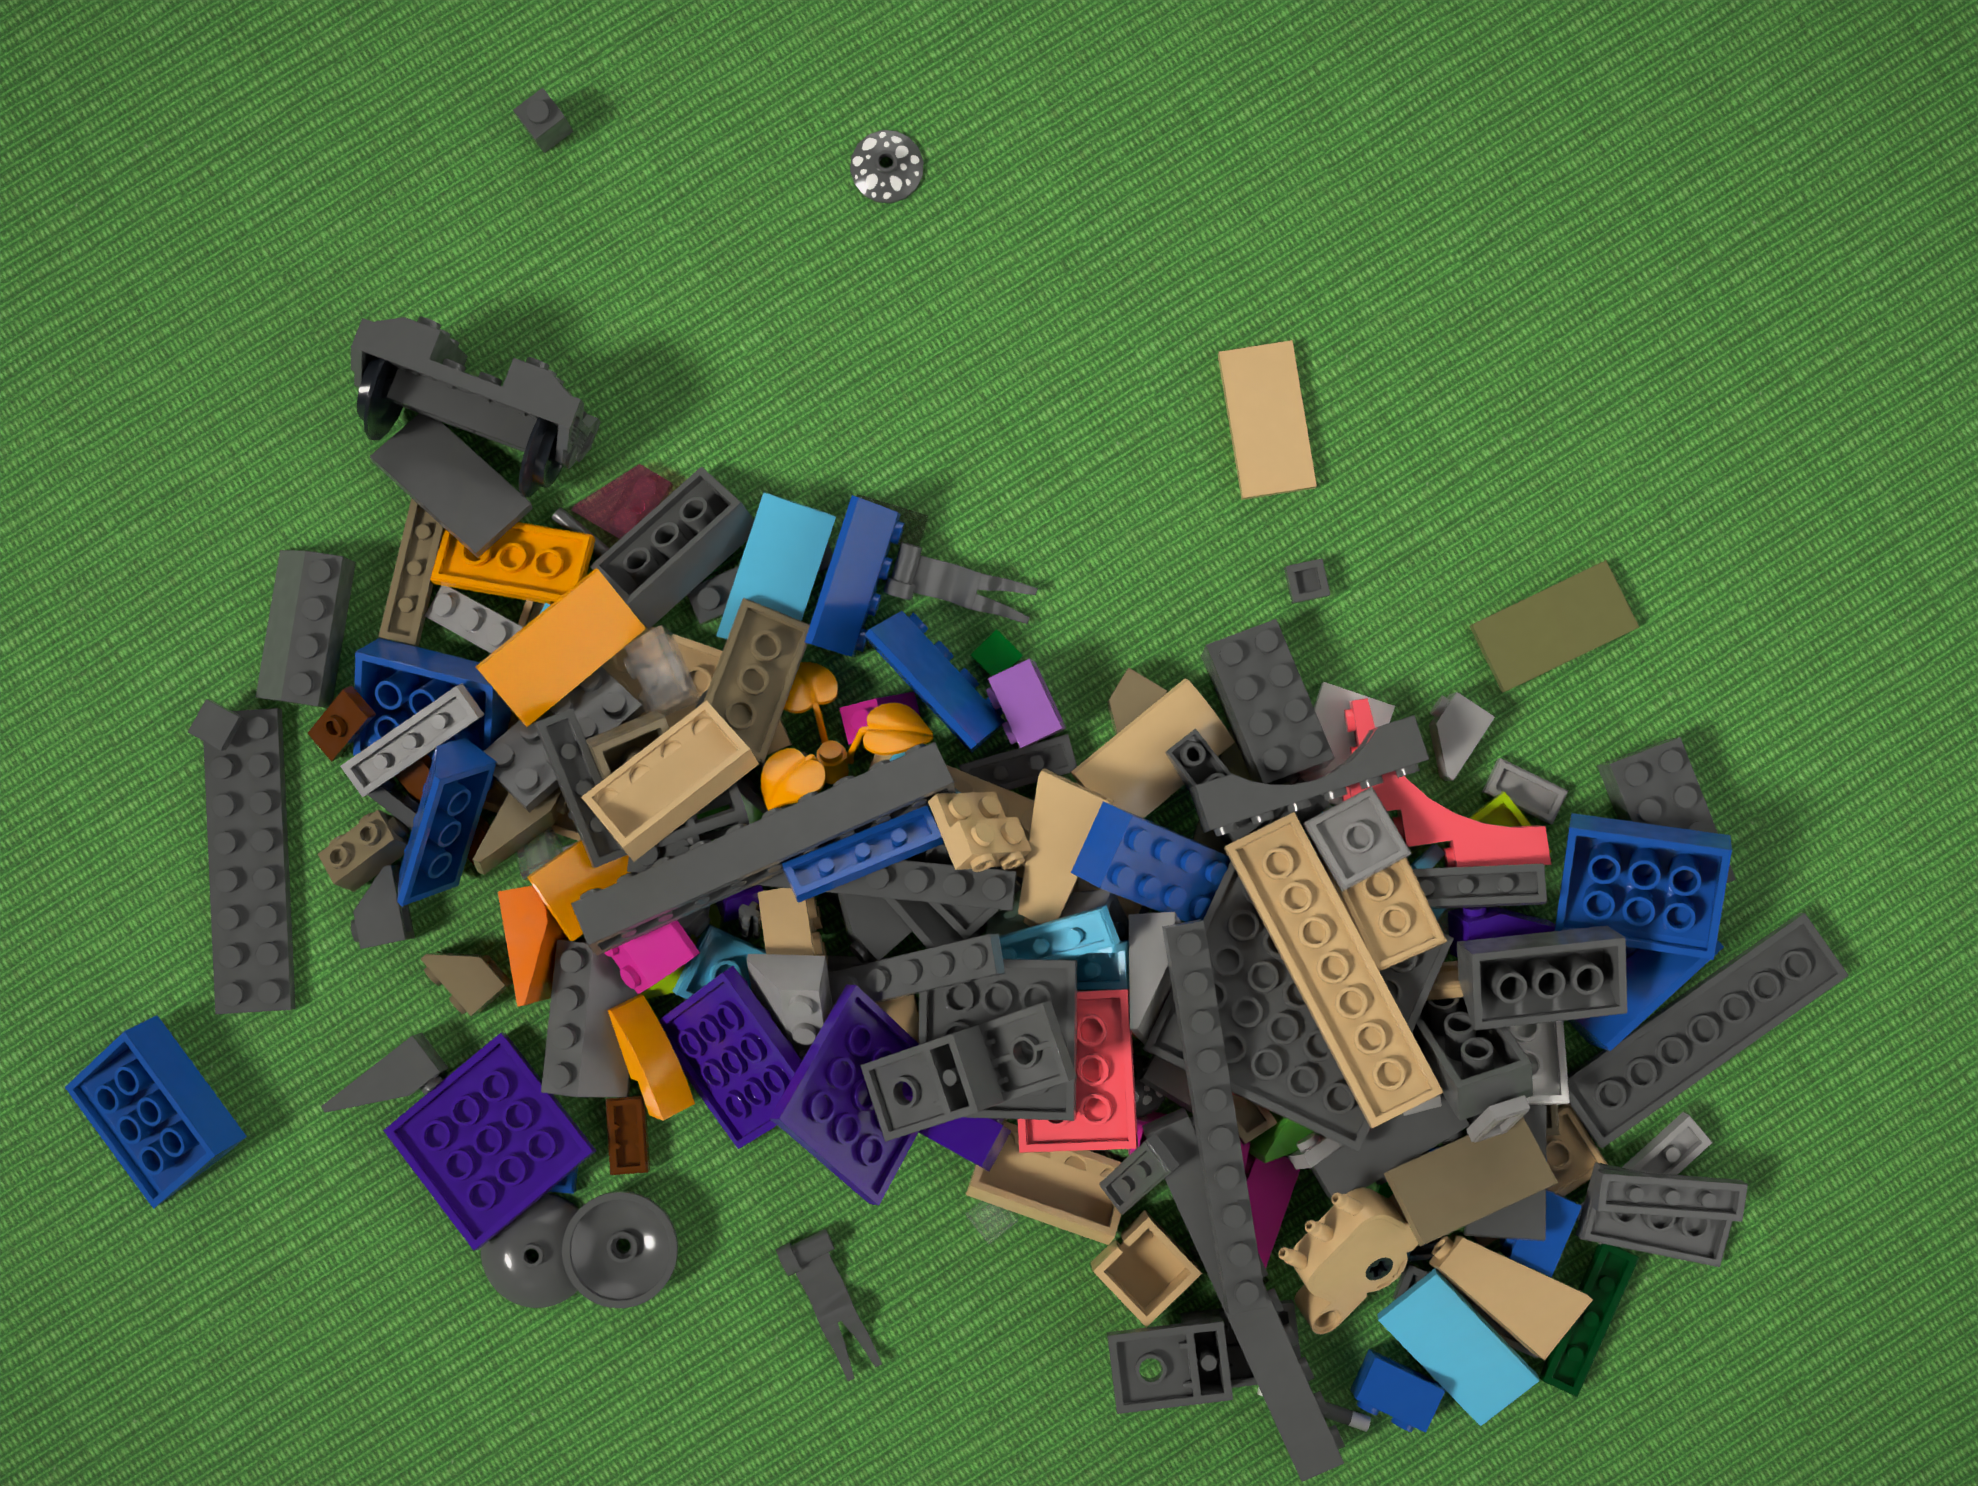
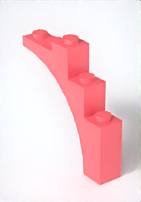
M1368 698L1349 701L1350 709L1344 710L1347 732L1354 731L1356 742L1355 747H1350V755L1359 747L1368 731L1375 728ZM1395 771L1383 774L1384 782L1371 786L1386 811L1397 810L1398 817H1393L1392 821L1407 847L1449 841V848H1444L1443 850L1446 868L1521 864L1551 865L1545 826L1507 827L1481 823L1455 814L1428 798L1405 776L1397 778ZM1360 783L1346 786L1348 794L1342 796V802L1368 788L1361 789Z

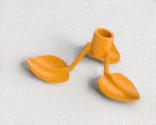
M801 662L783 710L790 713H804L813 708L822 745L818 748L816 757L813 754L805 757L797 749L786 748L768 758L761 773V791L765 805L769 811L784 805L798 803L799 798L814 791L820 792L825 783L834 784L839 779L848 776V764L854 763V755L862 738L867 751L877 755H894L906 752L913 746L929 743L933 740V733L917 712L909 706L901 703L882 704L870 711L867 716L868 726L859 728L849 751L846 752L843 745L837 741L828 740L819 706L829 704L837 698L838 685L836 678L831 671L822 665L812 662Z

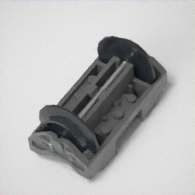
M419 316L417 321L400 317L372 322L362 318L351 345V371L354 372V385L359 389L357 414L360 419L364 420V432L368 439L381 440L388 434L404 407L522 451L524 455L519 473V491L521 496L525 498L531 497L540 486L544 488L550 487L557 479L563 467L570 469L576 461L580 462L591 449L601 421L585 412L584 402L570 394L563 386L564 381L557 378V373L549 370V365L532 357H527L526 362L513 358L503 386H501L502 380L487 373L480 372L478 377L465 373L466 367L464 365L468 356L458 347L460 343L450 338L451 334L440 329L441 325L433 320Z

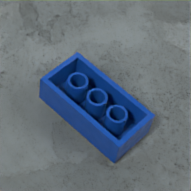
M1103 801L1071 873L1100 889L1159 912H1175L1180 920L1188 922L1204 919L1231 860L1229 856L1207 845Z

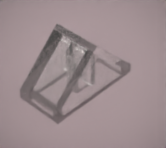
M552 826L517 851L520 874L523 880L529 881L527 876L563 852L562 847L564 846Z

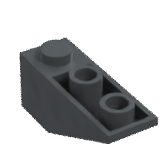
M1196 728L1165 752L1188 791L1196 785L1231 774ZM1251 818L1236 822L1239 830L1221 835L1220 837L1228 845L1245 837L1261 823L1253 825Z

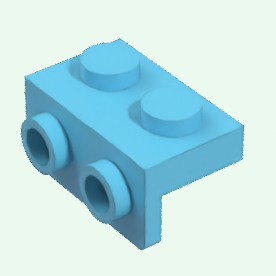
M1120 941L1115 946L1066 959L1077 960V990L1129 989V941Z

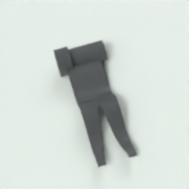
M905 542L900 543L892 576L887 577L884 593L912 600L914 593L946 600L971 610L995 614L1028 624L1029 616L998 601L977 594V590L1009 591L1036 595L1038 588L1014 580L983 574L946 561L921 555L922 547Z
M825 1228L793 1245L790 1242L776 1248V1252L788 1277L796 1273L811 1302L820 1327L832 1346L847 1381H850L855 1377L838 1322L842 1321L846 1328L855 1336L875 1368L882 1365V1362L829 1254L830 1251L835 1249V1246Z

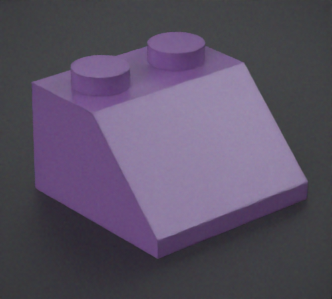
M1027 659L988 678L991 687L986 689L987 695L994 709L1002 708L1006 716L1007 722L1003 723L1002 726L1011 744L1018 742L1020 748H1025L1067 729L1035 661Z

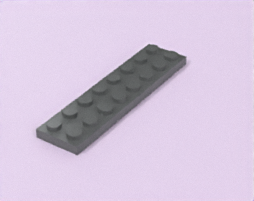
M282 709L233 711L244 719L227 750L221 751L203 741L215 1014L296 1009Z
M1798 913L1646 1019L1611 1051L1602 1050L1569 1073V1105L1596 1145L1603 1148L1849 975L1805 913Z

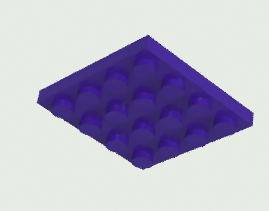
M731 966L662 1017L659 1022L672 1045L684 1075L737 1149H740L777 1126L769 1117L802 1060L795 1052L791 1042L784 1037L776 1026L768 1010L761 1005L753 994L745 978L738 973L734 966Z
M846 984L769 1118L867 1203L879 1206L919 1131L885 1142L860 1065L918 1046L919 1043L857 985ZM904 1082L902 1086L903 1095L907 1100L912 1101V1088L908 1083Z
M502 1032L383 1130L473 1251L479 1250L596 1152V1149L555 1096L541 1092L542 1079L508 1035Z

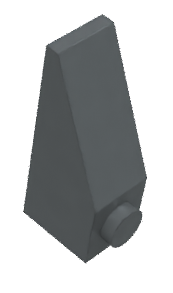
M836 893L847 938L852 942L849 948L862 963L881 960L912 932L884 898Z
M423 1033L415 1034L323 1104L321 1108L326 1113L410 1096L419 1091L426 1095L443 1081L440 1075L448 1070L449 1067Z

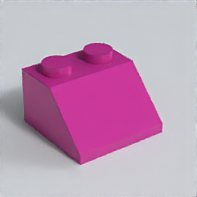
M678 920L604 952L607 956L612 957L620 968V975L624 983L631 989H634L637 994L650 988L700 954Z

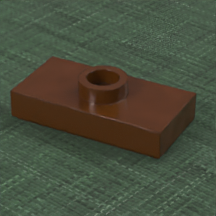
M351 685L340 692L307 734L332 762L343 755L376 713Z
M643 1096L606 1098L610 1175L648 1173L650 1171L647 1111Z

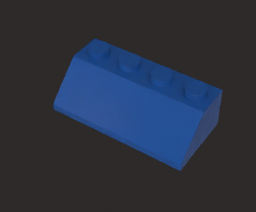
M851 496L805 643L850 657H855L857 650L864 651L868 640L865 636L868 630L864 629L868 615L875 616L881 599V595L877 594L876 590L880 579L887 580L893 559L887 556L891 544L898 545L903 532L904 523L899 521L901 516L899 512L865 499Z
M466 738L438 745L433 753L432 764L426 783L423 786V794L417 814L413 820V828L404 850L405 855L399 872L397 903L401 906L459 886L497 761Z
M1718 940L1715 955L1724 948ZM1626 947L1627 1013L1568 1021L1588 1044L1611 1051L1711 959Z

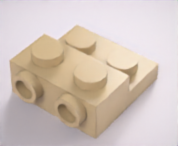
M996 792L935 794L928 801L955 870L972 869L974 872H981L993 867H1002L1003 870H1010L1020 866L1025 861L1024 857L1032 851L1018 817L1005 816Z

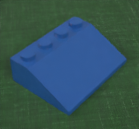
M900 611L870 628L865 633V636L871 646L971 754L1005 723L1001 718V715L1004 713L1002 708L995 710L989 697L984 699L975 690L979 683L967 669L963 668L959 672L950 663L954 656L941 641L938 640L933 644L924 635L928 628L916 614L912 613L908 617L903 611Z
M378 638L355 652V690L373 709L376 715L354 740L353 756L461 683H463L485 715L443 744L466 738L484 751L508 730L512 710L476 669L480 662L384 638ZM436 748L427 754L431 759ZM492 777L489 790L492 789L494 777Z
M1571 813L1555 931L1609 926L1625 937L1626 947L1714 960L1732 853L1731 835Z
M158 1015L124 1031L65 1086L70 1096L153 1209L224 1157L247 1137Z

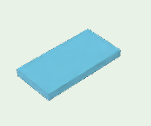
M763 492L716 634L717 637L727 639L743 598L797 620H802L836 516Z
M1436 1268L1377 1314L1378 1321L1480 1426L1539 1382L1538 1374Z

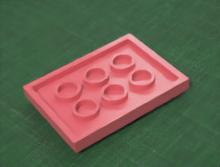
M1129 989L1077 991L1076 1119L1074 1121L1018 1119L1019 1153L1138 1148Z

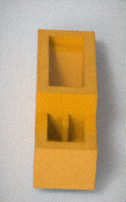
M639 994L609 1009L608 1013L630 1078L638 1081L648 1114L664 1121L694 1105L695 1101L679 1060L644 995Z

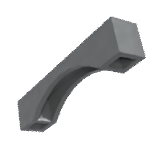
M1415 715L1369 730L1359 747L1344 763L1327 775L1315 780L1294 785H1270L1249 781L1230 774L1190 788L1189 791L1203 833L1214 830L1217 837L1239 830L1236 822L1251 818L1253 825L1275 818L1273 810L1287 806L1289 813L1310 807L1309 798L1323 794L1325 801L1347 795L1346 786L1360 783L1361 789L1383 783L1382 775L1395 771L1397 778L1420 771L1418 763L1429 760Z

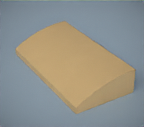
M1183 679L1071 771V774L1079 785L1114 800L1113 806L1145 818L1184 785V782L1165 753L1168 749L1195 728L1217 756L1223 753L1235 741L1199 691L1188 679Z
M706 700L581 798L631 860L635 862L759 765L751 749Z
M1003 1121L1002 1125L1011 1130V1133L990 1172L975 1164L966 1195L1109 1245L1115 1238L1121 1214L1102 1190L1099 1183L1122 1162L1088 1150L1019 1153L1018 1126Z

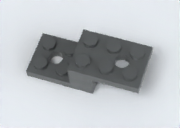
M1051 1000L860 1065L885 1142L1077 1078ZM1023 1041L1028 1042L1033 1048L1034 1055L1032 1061L1027 1060L1022 1054L1021 1046ZM904 1082L908 1083L912 1088V1101L907 1100L903 1095L902 1086Z
M1292 1299L1280 1301L1284 1309L1277 1313L1282 1325L1290 1322L1299 1342L1294 1301ZM1217 1308L1179 1313L1181 1322L1179 1324L1107 1332L1117 1414L1233 1400L1232 1388L1258 1385L1224 1309ZM1300 1345L1293 1347L1297 1358L1300 1359ZM1153 1358L1161 1363V1371L1154 1378H1146L1139 1372L1141 1363L1146 1359Z

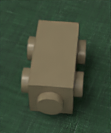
M376 810L362 817L359 824L347 833L334 838L327 848L318 853V856L333 884L354 892L379 874L383 866L391 865L404 855V850L409 841L407 837L409 829L395 816Z

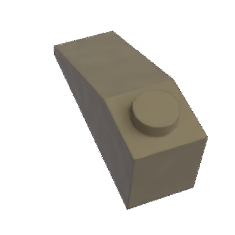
M560 786L530 813L508 793L472 859L477 872L484 875L555 824L560 813L565 814L569 808Z

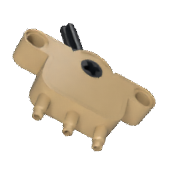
M1365 1187L1354 1189L1346 1194L1337 1192L1331 1198L1334 1206L1319 1221L1309 1220L1306 1222L1305 1230L1307 1234L1293 1249L1283 1247L1279 1250V1258L1293 1266L1304 1283L1295 1295L1294 1300L1314 1333L1321 1335L1333 1331L1367 1297L1368 1292L1378 1291L1394 1282L1404 1271L1407 1262L1433 1258L1432 1251L1443 1237L1420 1247L1394 1194L1387 1198Z

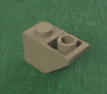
M1128 668L1107 702L1115 735L1163 697L1167 690Z
M434 952L426 954L421 958V961L427 966L424 969L426 975L436 985H444L452 994L449 997L450 1002L462 1014L466 1012L470 1016L479 1014L513 984L489 955Z

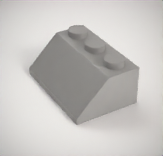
M748 954L747 965L753 994L761 1005L768 1010L776 1026L784 1037L791 1042L799 1058L803 1060L833 1009L826 956Z

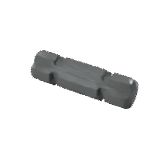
M751 901L749 906L742 904L739 908L738 930L741 931V939L749 941L751 937L758 939L761 934L759 904Z

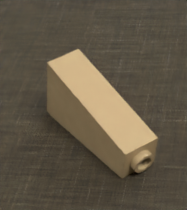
M1045 768L1041 770L1038 776L1028 842L1032 851L1026 855L1018 914L1025 917L1023 922L1030 927L1060 918L1078 879V876L1071 873L1072 868L1102 802L1104 801L1111 805L1114 800Z
M1453 1233L1450 1237H1443L1435 1245L1432 1251L1434 1256L1429 1261V1264L1436 1268L1525 1348L1543 1360L1548 1357L1593 1300L1585 1293Z

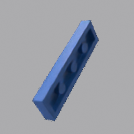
M926 805L784 862L782 867L799 903L943 844V838Z

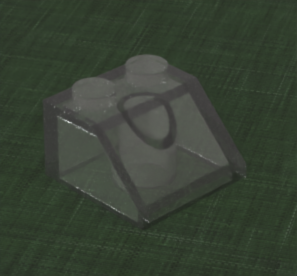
M661 625L625 646L628 657L624 658L623 661L631 679L638 678L643 692L638 693V696L646 714L656 710L661 715L666 716L699 701V694L671 631Z

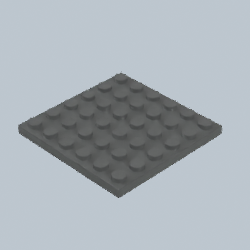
M1230 861L1228 870L1222 878L1203 921L1232 1093L1351 1150L1359 1152L1370 1126ZM1444 934L1447 940L1446 943L1380 971L1411 1032H1413L1454 939ZM1171 988L1143 1050L1186 1070L1173 990Z

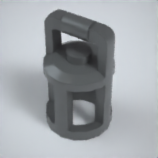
M734 783L655 846L662 847L686 839L690 845H694L702 840H713L726 835L725 833L728 829L742 823L749 825L747 812L737 784ZM729 805L730 809L701 819L697 818L698 814Z

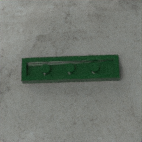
M1598 1244L1578 1288V1291L1587 1294L1593 1300L1549 1354L1539 1376L1543 1382L1578 1397L1640 1257L1617 1246Z

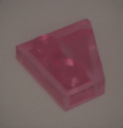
M638 464L575 504L572 511L621 539L666 499L674 485L643 465Z

